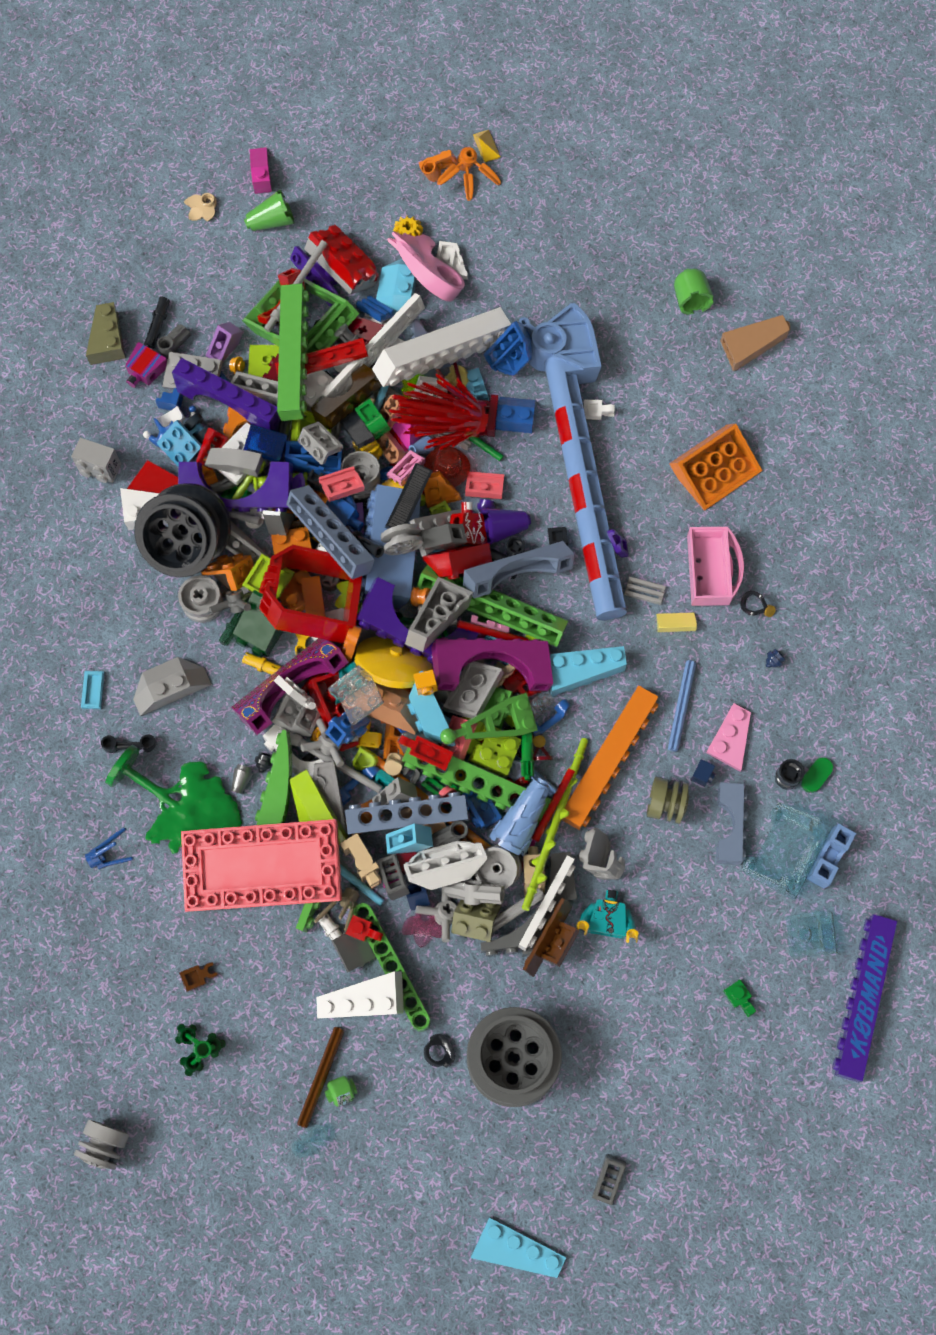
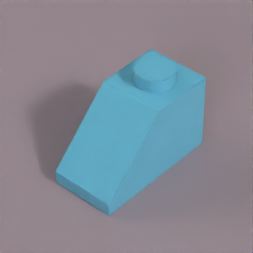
M414 823L386 834L387 854L419 852L433 847L431 827Z

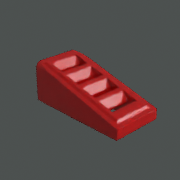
M208 428L196 462L206 467V461L203 459L208 457L207 451H210V445H215L214 448H222L229 437L212 428Z

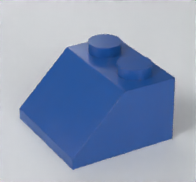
M499 397L496 430L532 434L536 400Z

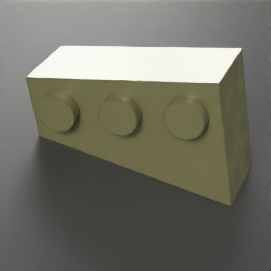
M114 302L96 305L86 351V357L90 365L125 359L119 316Z

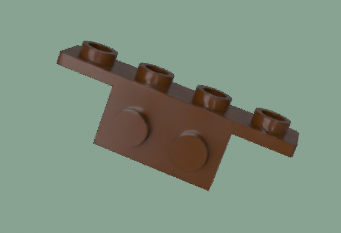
M561 898L560 902L555 906L554 913L545 924L540 938L535 942L533 951L525 960L523 970L532 977L535 976L543 960L560 967L579 933L577 928L564 923L572 909V905L564 898Z

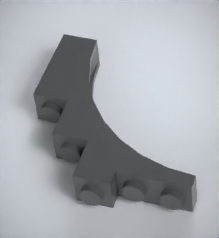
M571 852L553 853L550 855L551 873L545 895L567 855L571 857ZM574 872L570 877L566 876L563 883L566 885L561 895L556 894L554 901H556L555 906L560 902L561 898L566 899L572 906L573 902L577 901ZM554 908L552 912L547 911L546 915L544 916V918L547 919V921L550 920L552 914L554 913ZM537 910L522 926L512 933L496 940H491V942H482L481 954L486 953V956H496L499 951H506V954L518 953V949H521L519 948V943ZM537 929L534 935L537 939L541 936L540 929ZM534 945L532 948L528 947L526 951L522 950V957H529L534 949Z

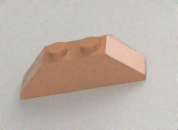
M373 682L348 697L344 703V706L355 709L358 707L365 715L416 735L418 731L415 724L418 720L415 714L411 715L407 704H410V692L401 688L387 687Z

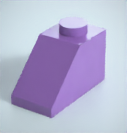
M231 322L218 325L206 357L220 359L224 362L238 346L244 331Z

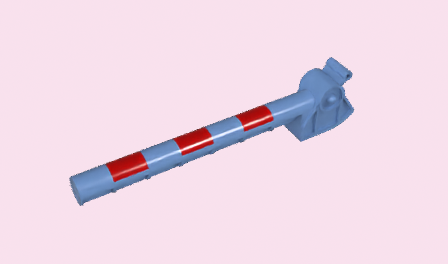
M570 303L548 322L541 323L536 327L531 325L526 317L520 318L519 322L524 325L531 338L532 359L529 361V364L536 370L546 371L596 618L598 620L620 618L627 611L614 549L607 534L609 526L579 384L596 382L602 366L593 326L588 316L578 305Z

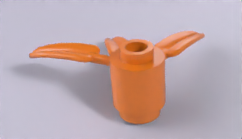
M465 147L457 157L458 164H452L439 177L437 185L444 184L460 170L466 171L463 175L467 200L470 201L473 197L474 184L473 175L469 174V170L473 164L478 166L479 171L499 186L501 180L485 163L479 164L476 161L477 153L473 148Z

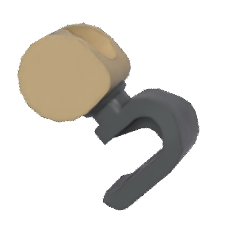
M391 753L387 756L384 770L389 775H397L401 771L406 775L411 769L405 767V762L401 761L403 755ZM415 769L410 783L415 785L420 776L421 769Z

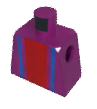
M138 342L125 366L128 374H130L126 382L133 388L140 381L150 385L166 370L167 359Z

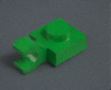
M741 980L723 990L734 1009L740 1005L747 1017L756 1012L752 1004L748 1002V999L752 996Z

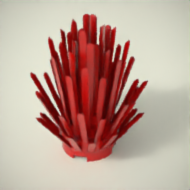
M436 374V377L441 380H436V382L460 399L426 382L422 383L424 386L407 383V385L445 399L414 390L403 392L405 396L396 394L392 396L393 399L398 400V406L403 408L398 410L389 409L390 413L395 414L394 416L402 417L392 418L391 420L397 423L414 425V427L408 428L409 431H405L403 434H415V437L455 432L428 440L427 443H436L427 445L424 449L446 442L449 443L441 446L439 450H443L451 445L453 448L470 437H479L478 434L486 429L488 414H485L484 406L487 407L486 403L477 400L458 378L456 385L459 389Z

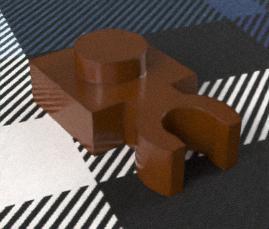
M213 962L207 963L202 970H200L199 965L179 972L186 993L206 985L205 978L213 979L218 975L217 972L213 974L208 973V968L214 966Z

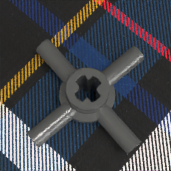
M242 589L238 591H224L222 596L227 600L210 606L209 611L211 614L230 608L231 613H239L244 610L249 611L251 605L247 601L250 599L252 592L243 594Z

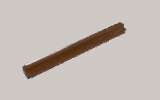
M333 1028L299 1116L298 1126L303 1128L309 1126L344 1034L342 1028Z

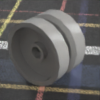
M199 575L187 579L181 585L178 593L179 603L189 619L194 622L204 623L217 618L221 611L211 614L209 607L223 602V596L214 580L207 576Z
M498 844L484 850L487 860L475 873L477 881H481L482 884L503 885L504 889H507L520 878L523 871L521 855L512 853Z

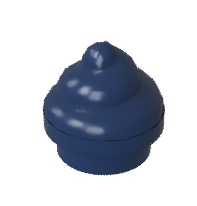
M775 648L767 653L766 667H781L786 659Z

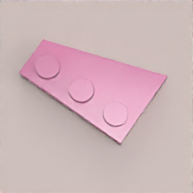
M733 703L706 752L740 772L742 770L751 712Z

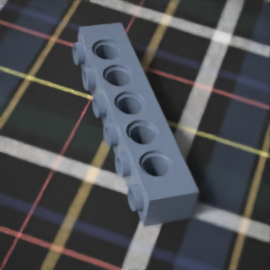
M309 485L290 490L286 505L351 579H355L369 574L375 559L321 500L317 493Z
M460 792L448 793L449 797L441 798L440 794L430 795L429 800L422 801L421 797L409 798V802L401 803V799L390 800L389 805L373 802L369 803V807L361 808V804L350 805L349 810H345L348 834L403 828L414 823L427 825L467 820L465 795L461 796ZM443 802L451 804L452 810L450 813L445 814L441 811L440 806ZM425 804L432 808V813L429 816H424L420 812V808ZM404 807H409L412 810V816L408 819L403 818L400 814L401 809ZM385 809L392 812V818L389 821L381 819L380 814ZM364 812H369L372 815V821L368 824L361 821V815Z

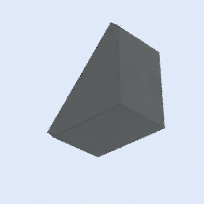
M263 510L269 534L286 536L295 520V514Z

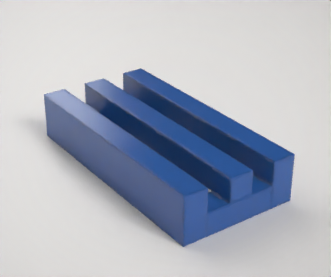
M370 295L367 296V299L363 298L362 302H356L357 309L379 322L394 316L393 309Z

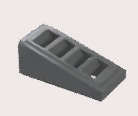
M392 854L377 860L389 898L395 900L408 895L410 892L397 855ZM392 863L395 864L394 866L384 869V867L387 865H390ZM397 871L396 873L387 876V874ZM396 879H399V880L396 881V882H393V883H391V884L389 883V882H391V881H394V880H396Z
M606 1154L592 1195L593 1199L613 1205L626 1168L625 1161ZM612 1164L614 1166L619 1167V1170L617 1171L612 1168H609L608 1165ZM608 1172L616 1175V1180L605 1176V1173ZM606 1181L614 1184V1186L611 1188L603 1185L602 1182ZM602 1189L610 1192V1197L599 1193V1190Z

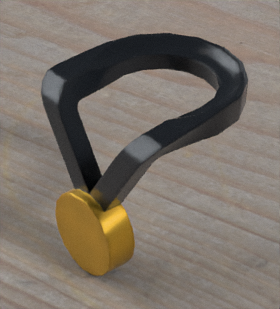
M747 591L740 602L741 609L750 616L763 613L767 617H772L776 611L775 607L770 604L767 605L762 594L756 591ZM755 595L760 599L764 609L757 611L747 609V598Z

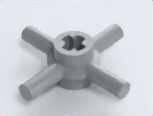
M322 718L318 719L316 724L322 735L318 741L301 744L302 752L320 749L324 755H332L337 767L343 766L344 762L338 751L341 745L338 747L325 733L327 726ZM356 736L351 742L358 741L359 737Z
M442 887V902L438 903L435 908L417 905L416 913L434 916L435 921L442 926V942L450 941V924L453 922V914L457 906L450 901V897L444 893V887Z

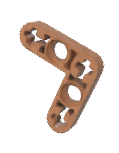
M393 395L388 398L380 411L384 419L387 414L389 415L387 424L390 429L395 424V421L391 419L398 418V416L390 413L389 409L398 410L403 408L398 406L399 402L392 398ZM390 431L376 440L382 449L383 455L390 463L397 464L405 456L404 449ZM387 440H389V446H388V448H386V441H387Z

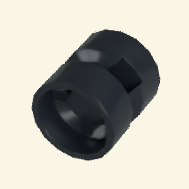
M795 759L783 761L775 773L777 785L785 790L796 788L805 774L802 763Z

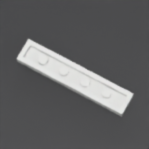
M568 855L519 943V948L524 951L528 947H533L537 939L534 936L537 929L542 930L547 921L544 916L547 911L552 912L556 901H554L556 894L561 895L566 885L563 883L566 876L570 877L576 867L573 865L574 859Z

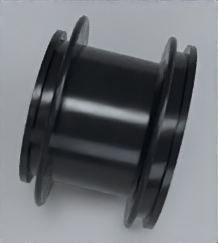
M193 483L170 486L156 497L150 499L140 509L134 526L136 545L142 557L155 570L171 577H189L203 571L224 551L231 533L230 515L220 497L210 489ZM175 509L180 510L181 515L177 514ZM163 520L168 523V527L163 524ZM168 538L173 541L174 545L169 543ZM186 544L191 547L192 551H189L186 548Z

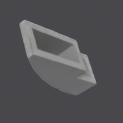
M211 448L205 466L237 475L244 473L258 477L263 458L261 454L251 451Z

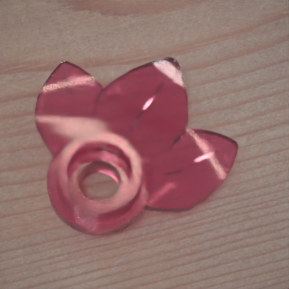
M415 913V916L407 918L402 927L403 935H413L416 944L420 948L428 944L431 936L441 938L442 926L435 921L434 916L428 915L429 919L422 921L421 916L423 914Z

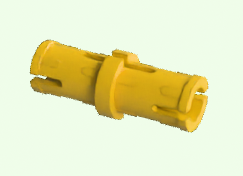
M246 652L242 659V663L256 668L259 672L263 671L271 675L282 667L267 661L265 657L260 658L249 652Z

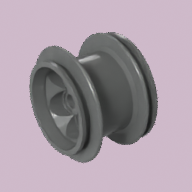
M508 1007L490 1013L478 1023L468 1042L467 1067L473 1084L484 1097L501 1106L522 1107L538 1101L551 1089L561 1069L562 1049L557 1033L545 1018L529 1009ZM512 1031H518L521 1034V1039L518 1042L510 1039L509 1035ZM499 1040L503 1045L502 1049L494 1051L490 1046L491 1042ZM528 1044H537L538 1052L530 1054L527 1051ZM510 1053L518 1055L520 1058L519 1062L516 1064L513 1061L509 1062L508 1055ZM493 1061H497L501 1065L500 1071L496 1073L489 1069V1064ZM529 1064H533L537 1068V1073L533 1076L528 1075L525 1071V1067ZM513 1073L517 1075L518 1082L515 1085H510L506 1081L508 1074Z

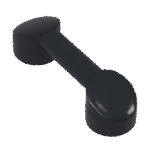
M150 734L142 736L140 742H117L115 737L107 735L101 740V746L107 753L126 750L131 745L143 749L146 753L151 752L156 747V740Z

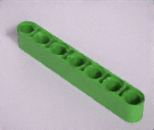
M358 904L354 909V915L358 916L359 911L363 909L368 910L369 915L363 919L372 922V927L378 928V932L383 933L381 941L367 937V941L384 973H391L387 971L386 967L389 963L394 962L398 965L395 971H402V980L407 982V987L403 990V1008L415 1030L420 1032L426 1031L430 1026L429 1016L374 912L368 904ZM386 945L388 947L387 952L379 954L377 952L378 946ZM409 998H414L417 1001L414 1008L406 1007L405 1003ZM419 1016L427 1019L426 1024L422 1027H418L415 1024V1020Z

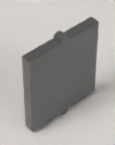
M345 931L343 935L333 939L331 942L348 973L358 967H364L365 963L376 957L367 940L366 942L345 934Z

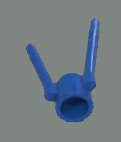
M126 828L120 829L103 843L85 854V858L91 868L97 866L98 869L106 866L133 860V857L103 862L106 860L104 852L117 844L116 842L109 843L122 834Z

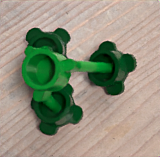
M181 1023L177 1026L178 1033L175 1037V1042L177 1044L184 1043L189 1045L194 1043L193 1052L188 1057H182L179 1061L180 1065L185 1069L184 1074L186 1076H192L194 1072L202 1071L204 1066L201 1063V1058H206L209 1055L212 1058H216L219 1056L221 1048L226 1046L225 1040H220L216 1037L215 1033H210L206 1041H198L195 1038L197 1028L194 1024L186 1026Z

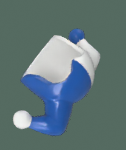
M176 406L168 413L154 418L155 424L159 429L157 437L152 436L150 431H145L143 436L159 447L157 441L176 420L184 424L189 418L185 417L180 408ZM195 406L189 407L190 417L196 414L197 409Z

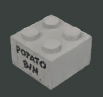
M83 438L79 439L71 456L82 476L88 478L90 476L96 477L102 483H107V481L113 483L121 467V462L115 449Z

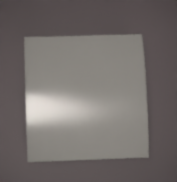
M286 694L272 723L290 732L310 737L320 714L316 707L312 710L305 708Z

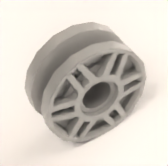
M402 524L385 530L380 536L381 541L386 543L383 547L384 553L387 555H401L419 549L424 543L423 538L418 536L421 532L420 526L417 524Z

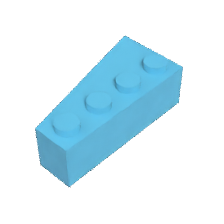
M624 646L550 654L553 685L550 687L551 697L625 671L627 663Z

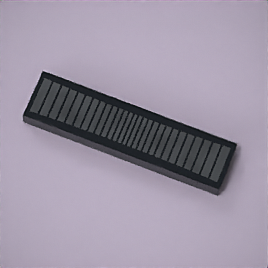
M415 463L385 525L386 529L408 524L432 474V470Z

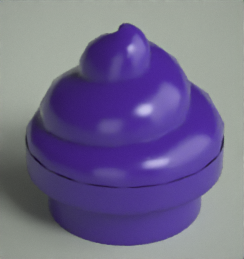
M480 499V502L477 503L478 510L482 508L495 509L496 507L492 500Z

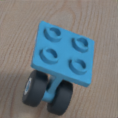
M199 413L191 416L184 424L176 420L157 441V445L178 467L179 462H190L200 451L208 428H212L210 425L204 427L201 424L204 419Z

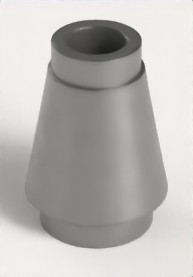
M240 764L237 765V768H234L231 791L239 794L243 793L253 775L251 773L252 768Z

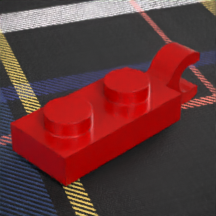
M402 735L398 741L399 744L411 748L409 755L446 771L454 753L420 736H416L414 741Z

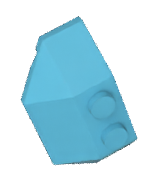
M403 259L382 267L376 300L393 309L394 315L414 295L417 279Z
M414 683L409 695L410 704H407L411 715L415 714L418 720L415 722L419 733L423 731L426 738L444 744L440 739V734L449 726L434 694L428 696L418 695ZM455 741L452 744L445 745H448L450 747L455 746Z

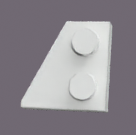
M440 241L436 258L452 267L463 279L467 280L468 273L465 270L457 243Z

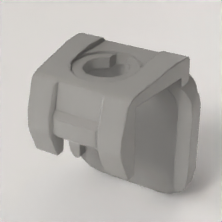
M598 828L587 831L585 833L587 845L584 850H581L579 855L580 861L583 862V868L598 879H620L625 870V859L620 857L618 861L616 852L611 850L607 867L605 868L611 841Z

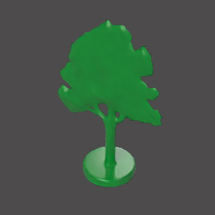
M131 745L116 761L105 780L107 785L114 787L126 775L159 799L162 813L158 815L151 829L146 832L145 838L151 841V844H160L161 840H171L168 846L172 854L178 853L179 848L182 847L181 831L241 827L242 822L237 808L238 804L233 801L231 795L225 794L221 777L203 778L204 775L209 774L207 765L201 761L183 764L181 766L180 781L172 788L166 789L159 787L131 768L140 751L135 745ZM181 793L182 798L180 801H175L169 794Z

